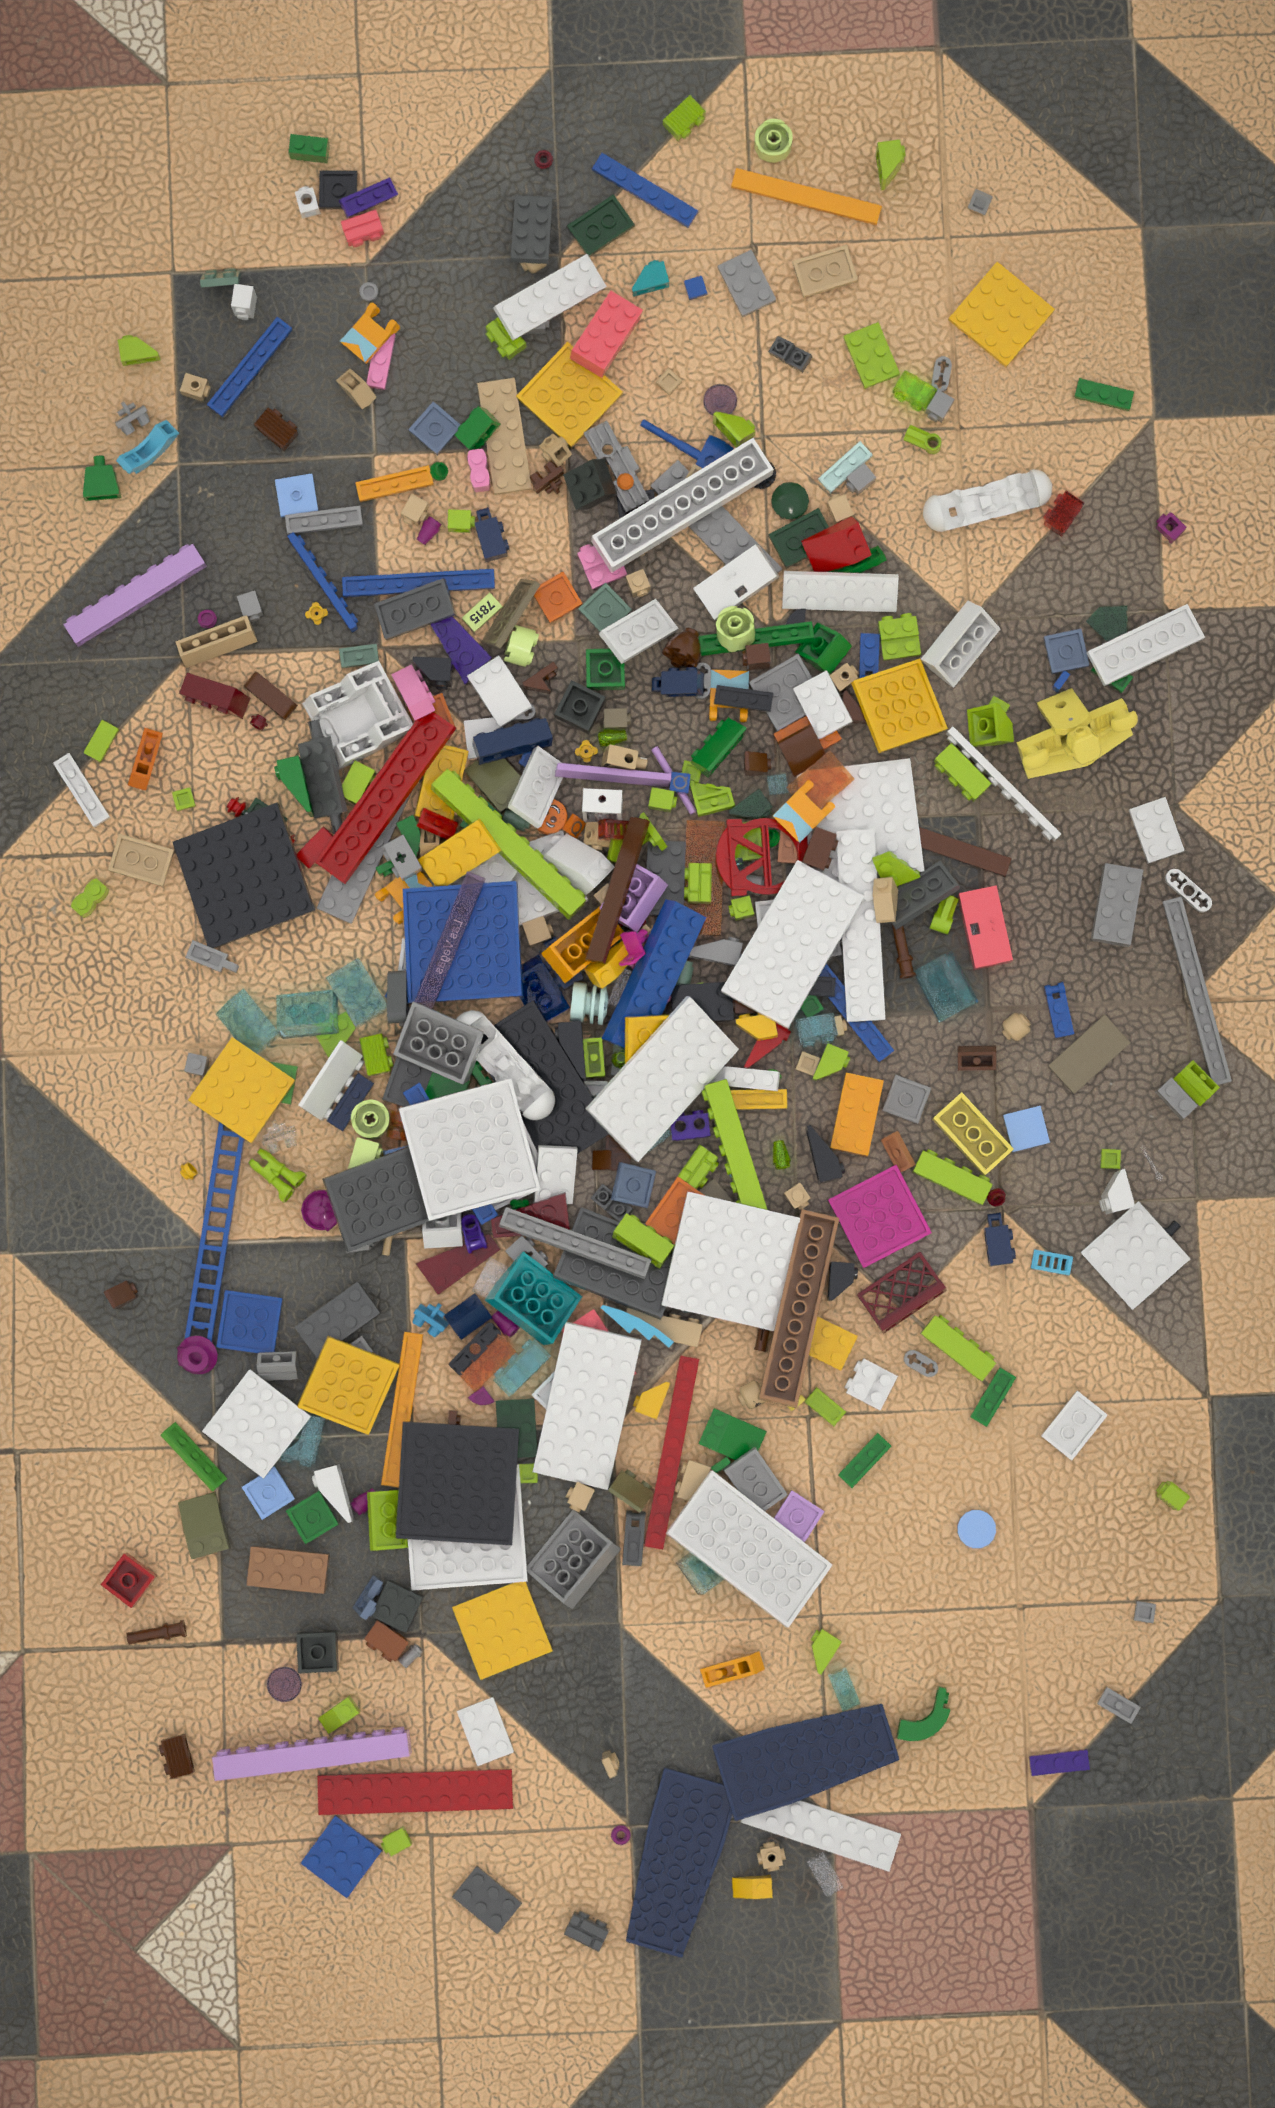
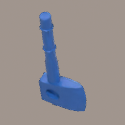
M643 419L640 425L647 429L648 432H652L696 459V465L701 468L706 467L734 450L733 447L723 440L709 435L702 451H699Z

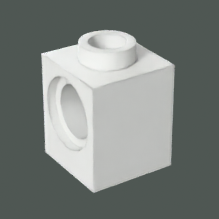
M313 187L298 189L295 195L302 219L320 214ZM305 198L312 199L311 203L307 205L303 204L302 201Z

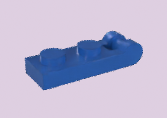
M860 633L859 679L865 677V672L875 674L879 671L880 634Z
M1060 982L1055 986L1045 985L1044 991L1054 1037L1060 1038L1074 1035L1064 983ZM1059 992L1060 998L1053 999L1052 994Z

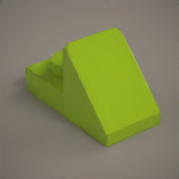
M644 812L640 814L639 818L648 819ZM650 822L643 844L650 841L654 847L658 845L660 850L663 851L668 846Z

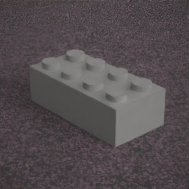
M1108 863L1103 865L1090 941L1123 947L1131 945L1143 875L1142 869Z

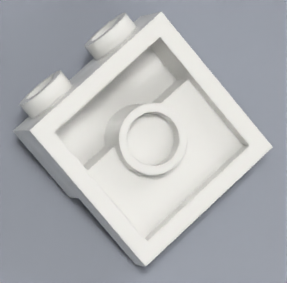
M864 1358L862 1362L858 1360L853 1369L856 1372L853 1379L849 1377L844 1387L847 1389L846 1393L881 1410L898 1376Z

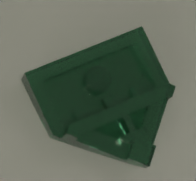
M1128 605L1099 607L1086 622L1108 642L1127 633Z

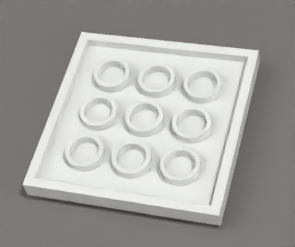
M1139 1201L1135 1203V1207L1127 1210L1081 1251L1082 1255L1132 1310L1190 1260V1257Z
M249 1369L202 1432L264 1479L311 1416Z

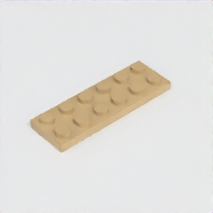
M515 378L477 383L481 407L487 409L501 423L486 441L494 495L532 490L519 403L516 397Z

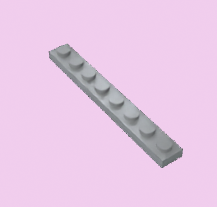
M507 1207L499 1224L501 1228L645 1279L651 1263L649 1258Z

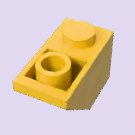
M760 1013L750 1017V1014L740 1015L739 1019H736V1026L758 1041L778 1037L776 1023Z

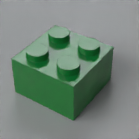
M586 649L587 688L593 691L625 690V663L621 664L611 649Z

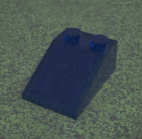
M540 955L521 965L523 996L519 998L524 1006L535 1000L547 1021L570 1008Z

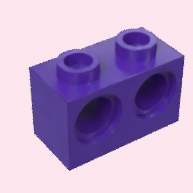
M704 1110L692 1111V1115L685 1116L683 1112L671 1125L672 1141L710 1137L708 1113H704ZM702 1119L705 1122L704 1128L696 1129L694 1121ZM678 1121H682L686 1125V1129L682 1132L675 1129V1124Z

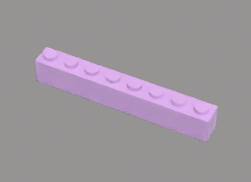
M187 544L179 549V553L174 556L171 554L165 557L163 563L158 566L153 565L149 567L147 573L142 576L137 575L133 577L131 583L126 586L121 585L114 590L115 593L110 596L105 595L98 600L99 603L94 606L89 605L82 610L83 613L78 616L73 615L66 620L67 623L63 625L78 647L206 568L205 562L194 545L189 546Z

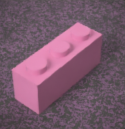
M412 664L391 674L414 720L435 711L432 705L435 700L431 692H428L429 689L425 681H422L423 677L420 671H415Z

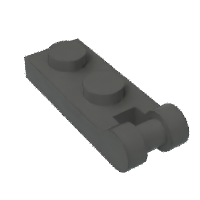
M630 1510L626 1512L622 1565L642 1566L646 1512L632 1513ZM632 1520L639 1521V1527L631 1526Z

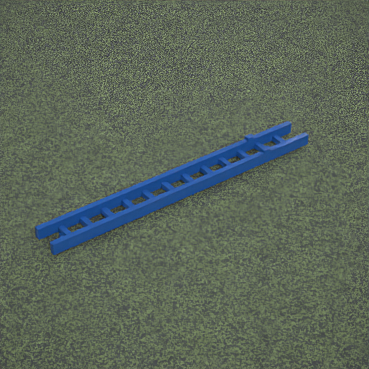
M220 1122L185 1332L186 1339L191 1337L192 1326L198 1329L209 1328L207 1339L211 1342L213 1341L245 1139L235 1132L225 1131V1125ZM223 1135L239 1138L237 1152L221 1149ZM220 1154L236 1157L234 1171L218 1169ZM217 1173L233 1176L231 1190L215 1188ZM214 1192L230 1195L228 1209L212 1207ZM211 1211L227 1214L225 1228L209 1226ZM208 1230L224 1233L222 1247L206 1245ZM205 1249L221 1252L219 1266L203 1264ZM202 1268L218 1271L216 1285L200 1283ZM199 1288L215 1290L213 1304L196 1302ZM196 1307L212 1309L210 1323L193 1321Z

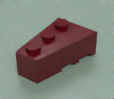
M186 673L179 694L185 697L184 701L195 704L197 702L206 709L211 710L213 708L222 714H230L243 719L251 699L235 687L191 673Z

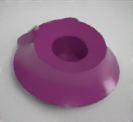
M326 1190L314 1191L304 1199L301 1212L308 1226L316 1230H326L328 1232L337 1224Z
M188 1337L177 1347L178 1365L190 1373L205 1374L216 1365L217 1350L214 1344L205 1337Z

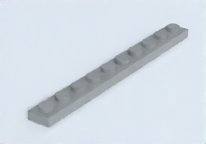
M1182 896L1163 901L1164 911L1209 1076L1217 1085L1231 1082L1230 1072Z

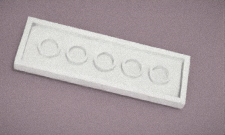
M588 254L497 304L493 309L513 341L605 289L607 286Z
M784 571L782 609L896 612L899 577L898 574Z
M1188 604L1089 650L1087 655L1103 686H1106L1203 640L1205 636Z

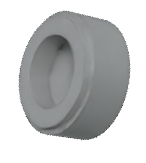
M366 282L360 287L359 293L365 302H373L378 298L379 291L374 283Z

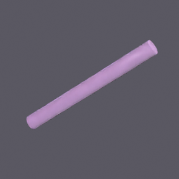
M658 746L653 748L651 751L663 771L671 774L673 771ZM677 793L690 815L697 812L687 794Z

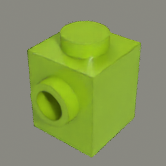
M750 895L731 900V905L728 908L730 916H734L735 921L754 917Z

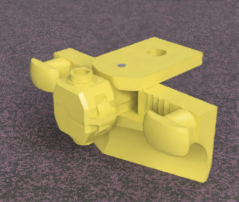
M1072 688L1037 702L1038 709L1051 728L1017 742L1026 776L1030 779L1086 767L1092 764L1095 760L1133 735L1131 728L1136 726L1138 722L1136 712H1128L1127 705L1122 698L1088 712Z

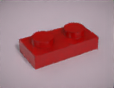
M423 808L416 826L447 840L455 835L458 822Z

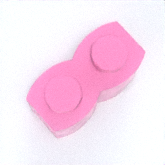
M483 449L470 450L468 452V464L471 471L470 478L473 490L476 493L489 491L490 478L487 471L486 454Z

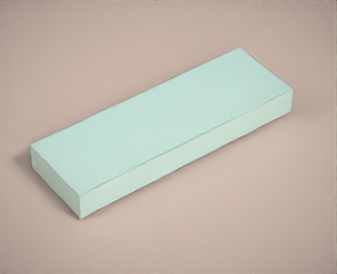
M859 441L821 475L818 481L831 494L846 480L848 475L867 462L873 454Z

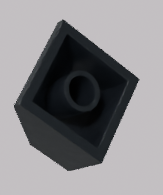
M413 657L415 668L420 671L433 687H436L437 690H447L448 687L452 688L453 663L451 658Z
M830 1262L827 1301H833L857 1279L858 1268L855 1267V1263Z

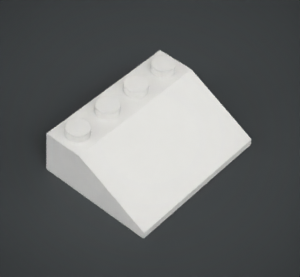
M340 1040L298 1106L321 1121L324 1119L328 1120L333 1112L332 1106L335 1102L338 1104L344 1095L342 1093L345 1086L349 1087L354 1080L352 1075L364 1065L363 1055Z

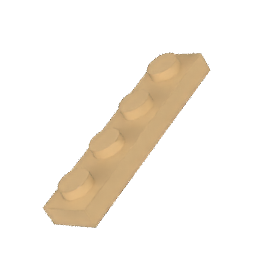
M609 1749L603 1752L602 1762L609 1778L617 1775L620 1762L616 1753H611Z

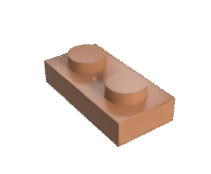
M780 831L777 863L795 864L797 862L795 845L784 832Z
M898 1131L881 1139L892 1163L897 1165L901 1173L916 1165Z

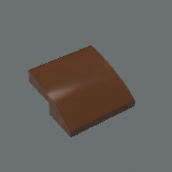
M811 724L777 742L794 777L828 759Z

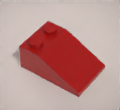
M852 516L801 541L813 572H828L842 568L872 555L859 522Z

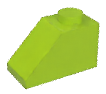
M126 335L122 339H118L120 359L123 366L161 361L159 353L138 337Z
M828 1043L812 1080H820L840 1072L842 1067L847 1068L850 1057H848L849 1052Z
M821 1628L820 1631L816 1630L810 1639L813 1641L811 1644L816 1669L820 1675H822L842 1643L841 1640Z
M349 1695L321 1715L318 1720L327 1733L330 1734L361 1711Z

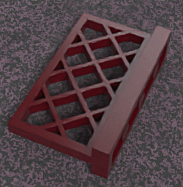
M918 1252L858 1293L857 1296L884 1334L942 1295L947 1289L922 1253ZM918 1258L924 1264L922 1271L911 1269L912 1263ZM900 1270L908 1271L907 1282L896 1280L897 1272ZM911 1272L922 1274L920 1284L909 1283ZM924 1275L933 1276L936 1281L931 1286L922 1285ZM884 1281L892 1282L891 1293L880 1291L881 1283ZM895 1283L906 1285L904 1295L893 1293ZM908 1285L919 1287L918 1295L915 1297L906 1296ZM868 1292L877 1293L875 1304L866 1302L863 1296ZM879 1294L890 1296L888 1306L877 1304ZM892 1296L903 1298L902 1306L899 1308L890 1307ZM876 1307L887 1309L886 1317L880 1321L875 1315Z

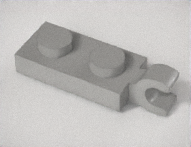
M192 940L185 957L218 972H222L223 968L237 973L239 968L237 964L227 960L228 954Z

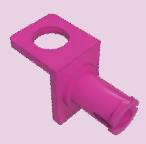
M640 929L638 933L636 931L624 932L620 935L628 952V955L619 962L620 966L635 964L646 954L642 946L649 936H645L648 934L646 930Z

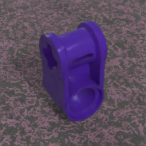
M472 1214L464 1216L461 1220V1226L468 1253L471 1254L472 1251L483 1247L487 1249L488 1245L477 1217ZM475 1224L474 1227L468 1228L469 1225Z

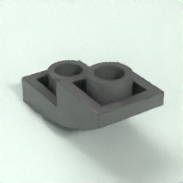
M777 336L768 351L777 359L802 373L812 359L810 353L796 347L794 343L780 336Z
M602 1184L591 1199L620 1222L626 1213L630 1215L634 1209L626 1203L611 1200L613 1191Z

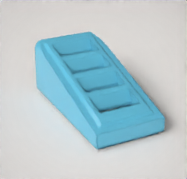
M1034 1249L1031 1269L1070 1276L1073 1256ZM1039 1255H1043L1041 1266H1037ZM1047 1256L1050 1257L1049 1268L1045 1267ZM1058 1258L1057 1268L1053 1269L1054 1260ZM1065 1259V1269L1061 1270L1062 1260Z

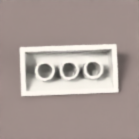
M967 601L921 660L933 673L954 688L999 632L1000 628L982 607Z

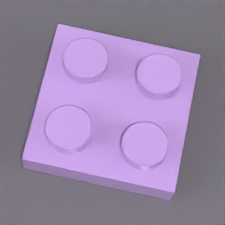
M791 1490L774 1519L805 1543L825 1511Z

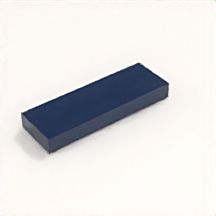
M358 1073L327 1122L344 1131L351 1121L353 1109L357 1104L364 1101L374 1083Z

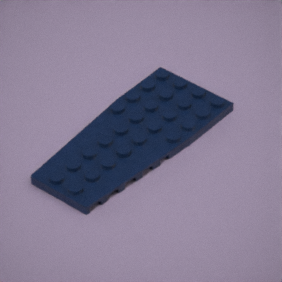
M882 1704L771 1727L712 1745L734 1821L793 1804L899 1761L898 1752Z
M664 1767L648 1823L626 1942L680 1958L683 1957L722 1852L732 1817L724 1784Z

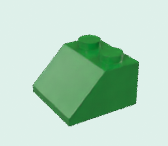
M817 622L813 628L815 641L801 643L795 653L799 654L802 659L818 671L823 673L827 670L830 675L852 645L839 632Z

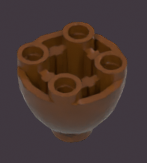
M686 628L684 632L675 635L666 643L662 654L671 660V665L674 667L697 668L701 655V646L698 639L699 633L692 628Z

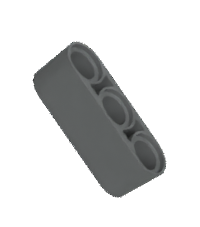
M406 970L388 971L387 1020L389 1024L405 1023L409 1013Z

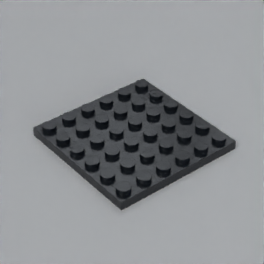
M279 803L271 804L172 842L207 946L215 949L316 911Z
M403 1421L396 1538L512 1546L519 1428Z

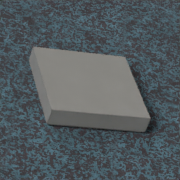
M895 1075L882 1111L918 1124L931 1088Z

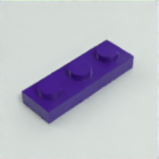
M387 178L340 199L339 203L346 217L349 218L397 197L398 193L391 178Z
M1087 1749L1029 1756L1031 1776L1090 1770Z

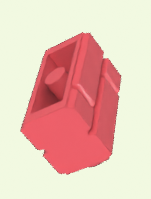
M376 209L340 221L348 246L359 247L364 244V241H377L384 235Z

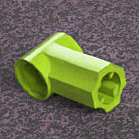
M912 425L909 426L903 441L924 449L928 454L932 455L937 454L941 450V438L939 435L928 433ZM934 440L938 445L932 448L928 446L929 441Z
M950 895L939 903L930 929L948 935L959 899Z

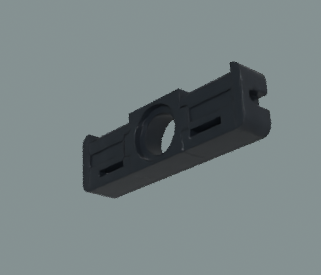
M487 1323L451 1360L449 1366L458 1375H463L461 1372H464L473 1363L472 1360L475 1362L488 1349L487 1345L489 1346L498 1337L497 1334L501 1335V1332L492 1323ZM473 1343L479 1344L481 1348L480 1352L476 1355L470 1352V1346Z

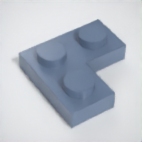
M375 1575L371 1577L352 1607L365 1620L374 1614L377 1603L373 1598L375 1595L378 1596L383 1588V1582Z

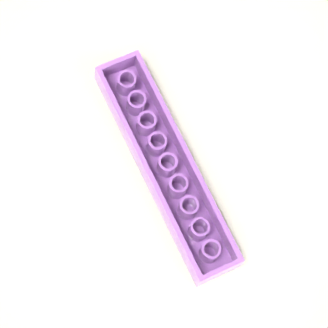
M395 1727L391 1732L379 1729L374 1730L372 1734L368 1735L363 1731L354 1733L352 1737H346V1734L335 1735L333 1739L328 1740L327 1736L315 1738L312 1742H308V1739L296 1740L294 1744H289L288 1741L278 1742L273 1747H269V1744H260L255 1747L256 1749L244 1746L239 1747L233 1752L230 1749H221L212 1757L215 1781L409 1757L412 1750L409 1729L404 1730V1727Z

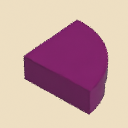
M484 1386L468 1397L469 1400L478 1405H489L495 1402Z

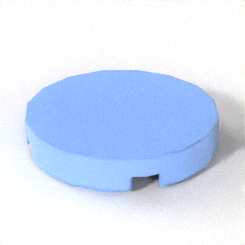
M971 1510L960 1518L957 1525V1533L960 1540L966 1546L983 1548L994 1539L996 1524L987 1512Z

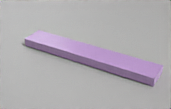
M558 763L555 769V777L668 787L671 782V774L566 763Z

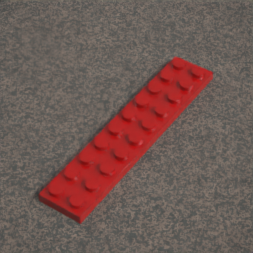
M434 712L417 719L315 863L346 884L457 728Z
M512 1769L317 1776L318 1815L513 1809Z

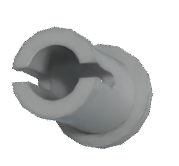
M415 1643L410 1645V1649L398 1660L407 1668L417 1657L422 1656L423 1650Z

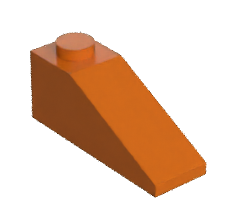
M144 728L128 786L146 791L163 733Z

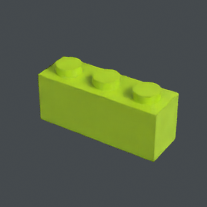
M952 743L934 760L936 763L934 765L940 773L944 772L949 777L948 781L954 787L958 786L962 790L961 794L968 801L970 799L973 802L976 801L992 784Z
M627 1213L612 1235L614 1239L638 1255L651 1259V1264L659 1269L674 1248L669 1238L661 1237L654 1228L643 1225L639 1218L634 1215L630 1216Z

